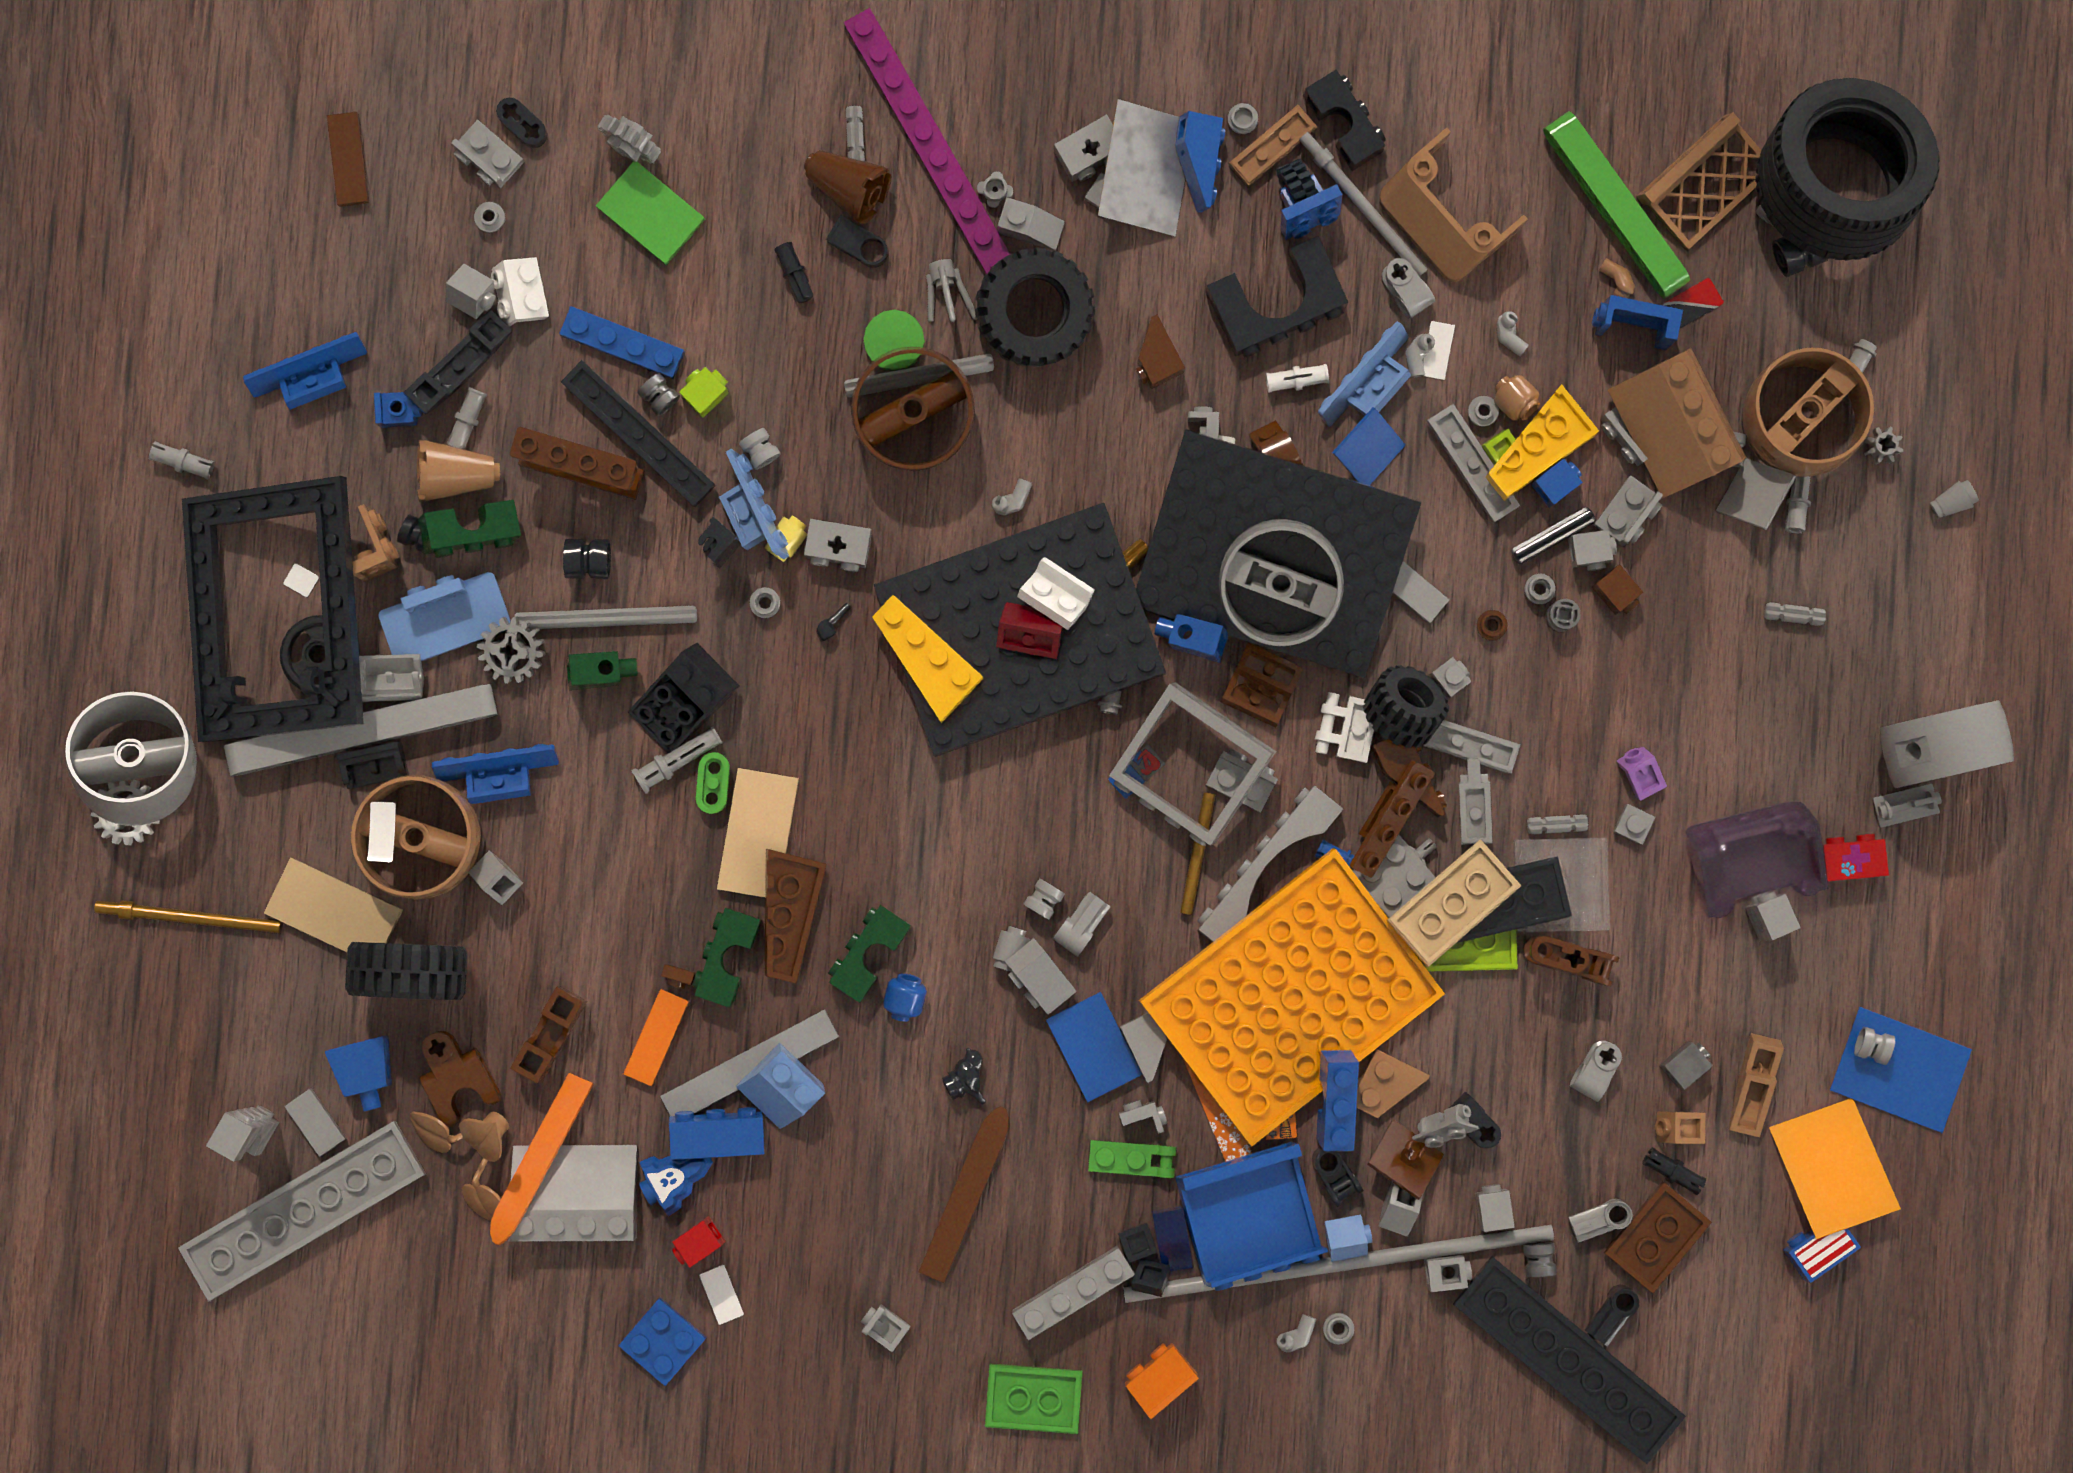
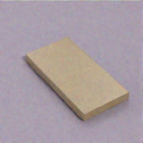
M738 768L717 885L718 890L765 897L766 849L782 853L787 852L799 778Z
M1480 839L1387 919V922L1422 962L1429 967L1519 889L1521 885Z
M290 857L264 914L347 952L351 942L388 943L403 909Z

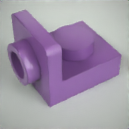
M1644 747L1631 749L1617 760L1619 767L1625 771L1635 796L1640 801L1667 787L1655 756Z

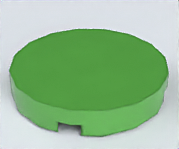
M899 310L883 311L875 316L866 327L864 335L865 350L872 362L891 350L903 347H924L925 342L923 329L916 318L907 312ZM907 353L897 355L883 361L878 367L888 371L907 369L914 365L922 354Z

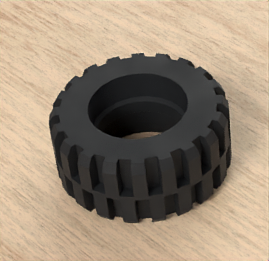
M1046 248L1023 249L1006 256L991 267V270L982 279L981 287L977 291L975 318H978L980 326L978 329L980 334L984 335L988 341L986 344L992 350L997 351L1001 358L1006 361L1015 362L1016 365L1038 367L1056 363L1067 358L1075 349L1083 344V339L1086 334L1090 333L1093 325L1091 324L1092 316H1095V306L1092 305L1094 293L1092 288L1089 289L1086 282L1089 279L1084 272L1081 273L1078 270L1077 264L1072 259L1064 258L1063 254L1057 251H1047ZM1027 279H1041L1050 283L1056 288L1062 299L1063 314L1061 320L1053 331L1044 336L1031 337L1020 333L1013 327L1007 315L1006 305L1010 292L1017 284Z
M351 942L347 948L345 989L348 995L461 1000L466 993L468 953L464 946Z

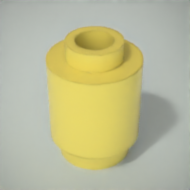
M793 515L789 520L783 517L776 526L777 530L779 529L787 539L788 545L785 548L790 558L808 535L804 531L807 526ZM767 543V545L764 548L772 555H774L776 558H778L782 562H785L786 559H782L781 557L774 554L771 551L769 544Z

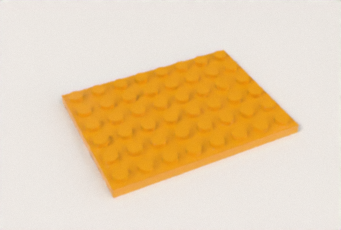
M1332 848L1139 1000L1251 1147L1323 1091L1319 1080L1321 1050H1352L1360 1062L1445 995L1412 949L1387 922L1388 917L1335 848Z

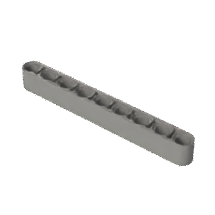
M491 684L364 712L363 725L260 736L227 744L224 746L230 776H239L473 722L498 714Z

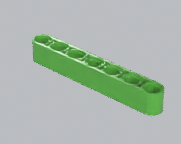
M1568 111L1543 128L1544 135L1549 144L1654 290L1665 299L1690 282V276L1685 267L1576 116Z

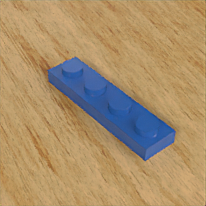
M572 306L569 308L559 333L564 338L652 372L660 373L673 380L685 353L684 349Z

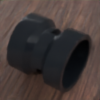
M409 514L401 525L397 542L405 546L415 544L416 550L425 554L418 517Z

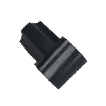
M1619 1284L1613 1286L1609 1290L1606 1301L1587 1325L1585 1331L1608 1347L1629 1316L1637 1312L1639 1308L1638 1295L1626 1285ZM1623 1293L1630 1294L1631 1301L1629 1305L1624 1308L1617 1307V1297Z

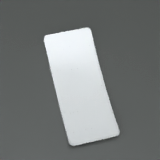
M371 802L368 861L391 862L393 860L396 804L393 802Z

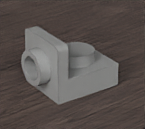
M1194 407V411L1188 412V422H1206V426H1200V434L1219 438V412H1212V407Z

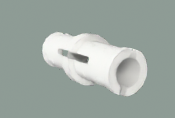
M1326 364L1307 368L1294 366L1292 370L1265 374L1268 393L1295 388L1297 391L1302 390L1303 386L1329 383Z

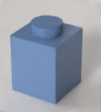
M1361 1215L1325 1221V1236L1331 1262L1368 1255V1244L1373 1243L1369 1224L1363 1225Z

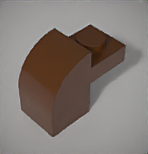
M1276 420L1249 433L1251 442L1257 451L1303 465L1286 430L1283 431Z

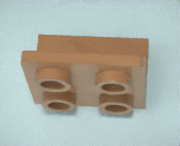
M363 504L358 506L376 548V552L373 553L372 550L361 552L354 556L355 561L352 563L353 575L366 582L398 568L395 559L399 558V554L392 541L389 542L383 531L387 530V526L380 513L377 514L375 509L371 510Z

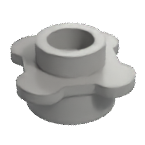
M993 172L984 182L981 181L977 185L978 193L985 196L987 205L991 208L998 207L1000 201L1013 195L1012 186L1007 185L1001 172ZM994 187H997L998 191L993 192L992 189Z

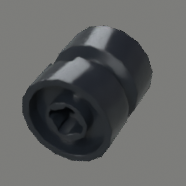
M1784 237L1772 241L1774 258L1785 277L1804 271L1805 265L1811 268L1828 261L1826 258L1801 250Z
M565 539L563 550L564 577L566 579H583L586 573H588L590 578L609 579L611 570L610 540L595 539L589 545H586L583 539Z

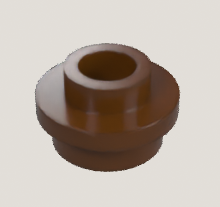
M1485 611L1477 620V631L1486 640H1498L1507 631V619L1499 611ZM1487 621H1495L1497 629L1495 631L1488 630L1486 627Z

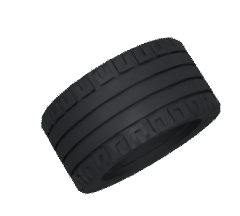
M1837 78L1817 83L1813 87L1807 88L1804 93H1800L1791 102L1761 150L1757 161V175L1755 177L1756 190L1759 194L1758 199L1771 224L1785 239L1801 250L1818 257L1839 261L1868 258L1872 254L1876 255L1881 251H1885L1889 245H1893L1910 226L1932 194L1935 182L1938 179V172L1940 171V166L1938 165L1940 156L1936 137L1928 121L1915 105L1890 87L1875 81L1858 78ZM1822 139H1839L1864 149L1876 160L1884 173L1887 183V196L1876 200L1859 201L1848 199L1832 192L1812 172L1806 156V145Z

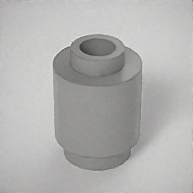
M1011 926L1008 927L1007 931L1001 930L993 955L995 959L994 967L1012 972L1005 961L1030 941L1029 938L1025 937L1026 931Z

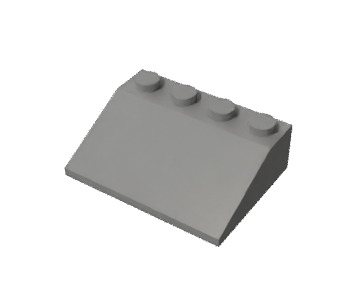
M530 1145L513 1146L511 1180ZM561 1145L514 1233L508 1238V1242L634 1241L637 1238V1145Z

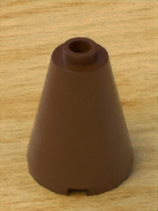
M821 150L815 154H810L804 164L806 177L852 219L861 224L868 223L877 214L873 210L877 202L884 203L890 189L892 176L884 166Z

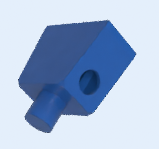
M1180 614L1176 615L1175 621L1159 618L1154 633L1156 636L1169 639L1168 644L1175 650L1217 663L1221 662L1228 640V632L1223 626ZM1187 631H1192V635L1188 639H1183Z
M388 1035L326 1050V1057L344 1097L359 1094L363 1112L382 1107L377 1089L391 1086L392 1084Z

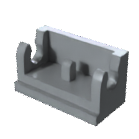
M420 654L359 656L362 702L422 699L425 678Z

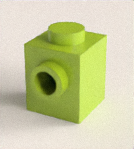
M706 367L701 371L699 369L693 371L685 380L687 385L679 391L682 398L702 418L729 394L725 387L728 381L716 369L711 373Z

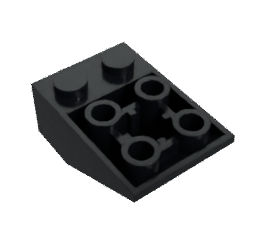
M697 642L677 656L631 707L628 713L667 753H670L680 747L731 697L740 685Z

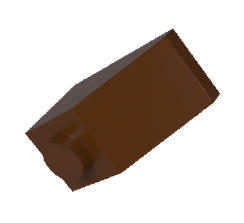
M1158 314L1151 317L1138 358L1139 367L1135 368L1143 384L1148 383L1151 389L1183 374L1185 371V366Z

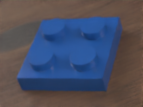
M660 1297L618 1346L666 1386L707 1337Z

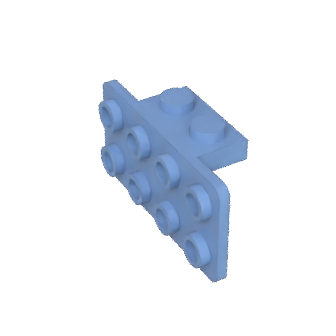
M491 572L464 581L460 578L455 579L453 575L438 579L436 581L437 585L425 589V586L412 588L407 591L408 596L400 598L402 603L383 609L378 615L391 654H420L421 661L483 640L484 638L481 636V633L483 631L491 632L488 625L492 622L500 626L499 619L502 617H506L508 622H511L497 579Z

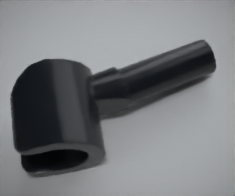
M845 603L829 619L819 623L816 632L822 641H826L837 634L833 624L837 623L851 609L848 603Z

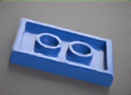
M1101 992L1046 1019L1087 1103L1143 1075Z

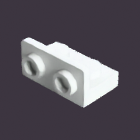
M1044 557L1039 562L1035 573L1020 588L1017 597L1069 630L1086 610L1094 589Z

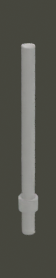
M1309 132L1304 134L1299 140L1313 155L1315 164L1320 169L1324 168L1398 255L1411 263L1420 277L1428 269L1332 160L1334 156L1327 148L1323 149Z

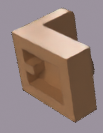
M1658 1111L1655 1124L1657 1142L1705 1144L1706 1113Z

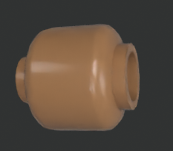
M1516 375L1511 378L1506 376L1495 387L1497 393L1494 397V403L1511 420L1528 419L1540 405L1538 402V390L1522 375Z

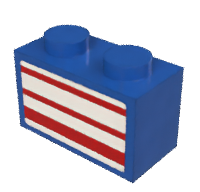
M1848 1228L1819 1239L1815 1238L1811 1229L1806 1234L1799 1232L1787 1241L1789 1246L1784 1248L1783 1251L1802 1279L1811 1283L1856 1252L1861 1246Z

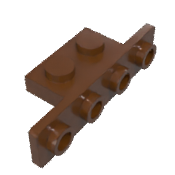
M1412 760L1397 785L1391 781L1389 782L1359 832L1365 839L1350 863L1351 868L1370 878L1374 876L1433 778L1434 772Z

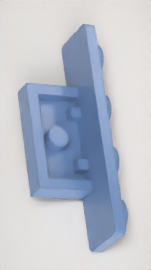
M1397 321L1391 328L1385 330L1381 340L1372 350L1363 355L1359 365L1352 373L1347 374L1337 390L1322 402L1318 414L1327 426L1331 427L1349 405L1364 416L1372 407L1380 412L1410 378L1409 370L1392 359V356L1409 338L1404 326Z
M729 449L726 451V454L740 484L719 496L742 547L749 550L766 539L771 551L782 559H786L789 557L785 548L788 545L787 539L779 529L777 530L773 522L776 520V516L771 507L763 501L762 495H764V490L750 473V470L753 468L745 454L740 455L733 449Z

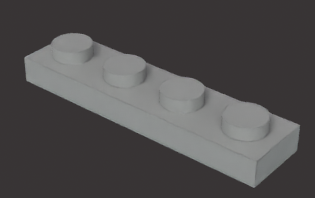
M1454 404L1427 420L1431 430L1492 523H1495L1520 506L1514 495L1504 501L1485 478L1494 465Z

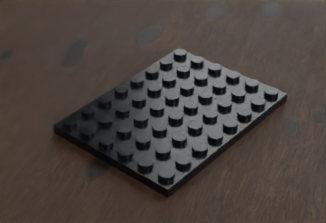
M1185 429L1136 591L1144 610L1173 619L1176 618L1177 614L1218 624L1226 629L1228 636L1365 678L1422 502ZM1269 520H1294L1319 531L1334 547L1343 571V597L1333 620L1315 637L1291 646L1266 645L1244 635L1228 618L1221 603L1219 593L1220 569L1224 556L1231 544L1250 527ZM1286 530L1270 531L1252 538L1239 549V551L1279 566H1287L1293 571L1336 586V570L1329 555L1317 542L1303 534ZM1278 575L1273 579L1272 584L1277 590H1285L1289 587L1290 580L1285 575ZM1226 581L1227 593L1236 612L1247 623L1262 631L1275 634L1293 633L1309 627L1322 617Z
M1104 502L874 584L881 607L894 595L984 678L941 723L902 664L934 757L1166 675V670ZM1044 557L1094 589L1086 610L1069 630L1063 627L1057 659L996 647L999 621L1005 604L1009 602L1030 606L1018 598L1017 595L1020 588L1035 573L1039 562Z

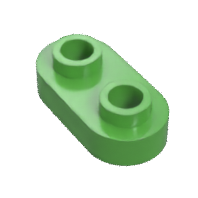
M712 752L704 755L698 766L696 803L703 812L708 814L721 812L728 800L730 764L727 758L720 753ZM712 763H719L720 771L717 774H712L709 770ZM710 793H715L718 796V801L713 805L707 802V796Z

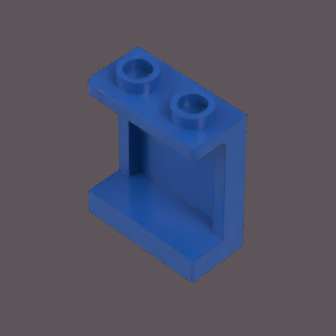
M1610 295L1604 303H1600L1599 308L1595 309L1592 326L1596 327L1595 335L1602 336L1611 326L1612 321L1658 330L1654 348L1667 350L1678 339L1683 310Z

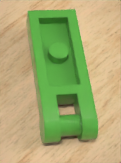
M1090 1140L1088 1171L1175 1178V1168H1172L1173 1156H1176L1177 1147ZM1152 1154L1161 1155L1160 1167L1151 1166Z

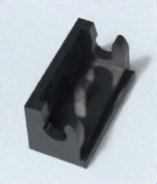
M712 517L709 521L711 524L699 537L698 544L699 546L704 544V552L709 551L711 548L708 558L720 569L741 543L737 536L716 518Z
M399 742L336 755L344 785H347V789L386 782L397 777L409 775L403 745Z

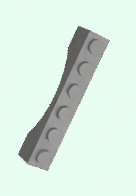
M1313 786L1310 790L1304 787L1293 801L1297 806L1292 813L1289 814L1285 811L1274 824L1278 828L1271 838L1266 835L1257 845L1255 850L1259 854L1252 862L1246 859L1237 870L1236 874L1240 877L1234 885L1231 886L1227 883L1216 896L1220 900L1213 910L1208 907L1199 917L1197 922L1201 926L1197 930L1211 942H1214L1246 917L1250 895L1256 880L1265 866L1280 851L1292 843L1306 837L1323 834L1343 810L1341 806L1316 786Z

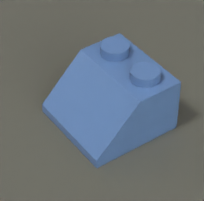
M781 1043L736 1085V1088L779 1129L803 1116L825 1094L824 1084Z

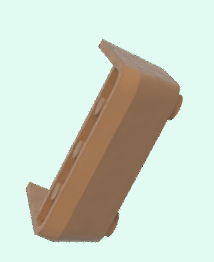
M1446 128L1416 153L1382 188L1379 202L1385 212L1446 280L1457 282L1464 279L1521 230L1528 219L1523 215L1502 234L1493 225L1486 222L1475 224L1467 232L1426 187L1437 175L1438 165L1431 155L1447 141L1451 131Z

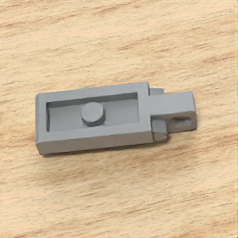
M1469 758L1467 759V775H1460L1459 782L1461 845L1475 844L1480 839L1484 844L1492 843L1490 781H1488V774H1480V759Z

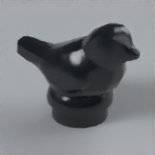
M966 1048L964 1058L956 1063L954 1071H949L948 1075L942 1078L952 1100L958 1097L963 1098L965 1094H969L975 1097L982 1105L986 1103L985 1098L980 1092V1068L983 1062L980 1052Z

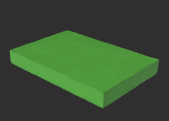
M634 161L596 205L597 209L666 266L705 221V218L641 164Z
M990 1363L985 1427L1078 1434L1082 1370Z

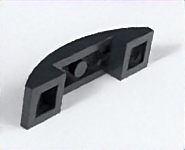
M490 309L469 329V334L428 373L424 372L403 392L404 395L425 415L455 393L487 362L512 333V329Z

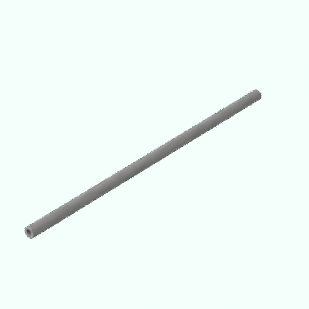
M1552 1225L1368 1251V1255L1333 1262H1331L1330 1257L1321 1258L1307 1264H1302L1301 1261L1290 1264L1291 1268L1286 1271L1273 1273V1270L1262 1272V1277L1257 1280L1244 1282L1242 1278L1233 1281L1232 1287L1554 1240ZM1202 1276L1167 1281L1162 1297L1133 1291L1132 1286L1123 1287L1125 1303L1211 1291L1215 1290V1288L1204 1285Z

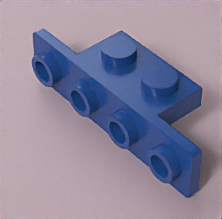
M354 332L265 368L258 369L243 376V380L253 397H259L281 388L284 401L289 410L346 388L340 364L367 354V350L358 333Z
M537 744L530 748H509L496 753H476L472 756L461 758L448 757L441 761L432 762V770L436 779L444 782L466 778L467 799L470 804L531 796L529 769L558 765L559 758L554 745Z

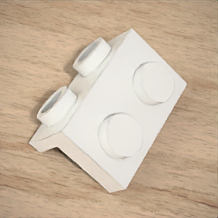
M537 257L503 260L492 268L491 279L494 280V288L498 297L497 311L504 323L512 326L516 322L544 320L549 317Z

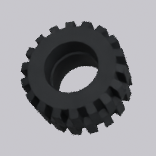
M1396 665L1395 668L1391 666L1382 672L1364 700L1363 711L1367 714L1366 719L1373 725L1372 728L1375 732H1379L1385 740L1389 739L1398 746L1402 744L1406 748H1411L1412 746L1417 748L1430 741L1449 711L1448 698L1443 694L1444 690L1442 687L1437 685L1432 677L1425 675V672L1417 671L1414 667L1410 666L1405 668L1402 665Z

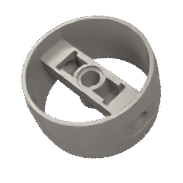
M1288 519L1265 521L1250 527L1239 535L1227 550L1219 575L1221 603L1228 618L1244 635L1259 643L1272 646L1300 644L1321 633L1335 617L1344 591L1341 562L1331 543L1311 526ZM1286 530L1303 534L1317 542L1329 555L1336 570V586L1293 571L1287 566H1279L1239 551V549L1252 538L1270 531ZM1285 575L1290 580L1289 587L1285 590L1274 588L1272 581L1276 576ZM1226 581L1322 617L1309 627L1293 633L1275 634L1262 631L1247 623L1236 612L1227 593Z
M121 692L95 701L76 718L66 741L67 771L77 795L91 811L109 822L126 826H137L161 820L174 812L186 800L194 785L197 755L190 731L182 717L172 706L153 695L140 692ZM132 720H147L160 723L180 736L144 742L136 739H125L114 746L87 749L89 744L104 730L116 724ZM129 756H139L134 762H125ZM174 774L167 783L154 792L129 799L107 797L86 786Z
M1999 700L1880 728L1883 755L1894 788L2014 761L2013 743L2006 715Z

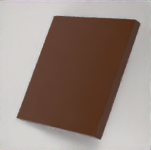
M1393 1119L1367 1165L1419 1200L1444 1154L1436 1148L1426 1147L1425 1143L1412 1140V1136L1416 1134Z

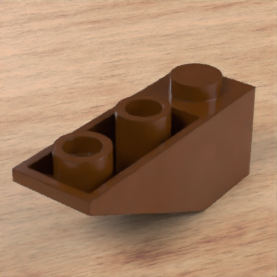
M1389 739L1371 746L1383 775L1396 785L1412 760L1431 770L1427 762L1422 764L1417 753L1421 751V747L1416 748L1412 746L1411 748H1406L1402 744H1399V746L1393 744ZM1430 781L1418 802L1435 816L1440 817L1445 815L1443 808L1447 807L1441 791L1435 792Z

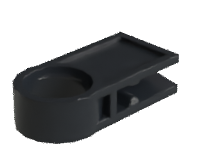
M840 215L826 238L827 243L867 267L877 268L887 260L888 248L885 241ZM870 241L879 242L884 247L883 257L876 262L866 261L861 254L862 247Z

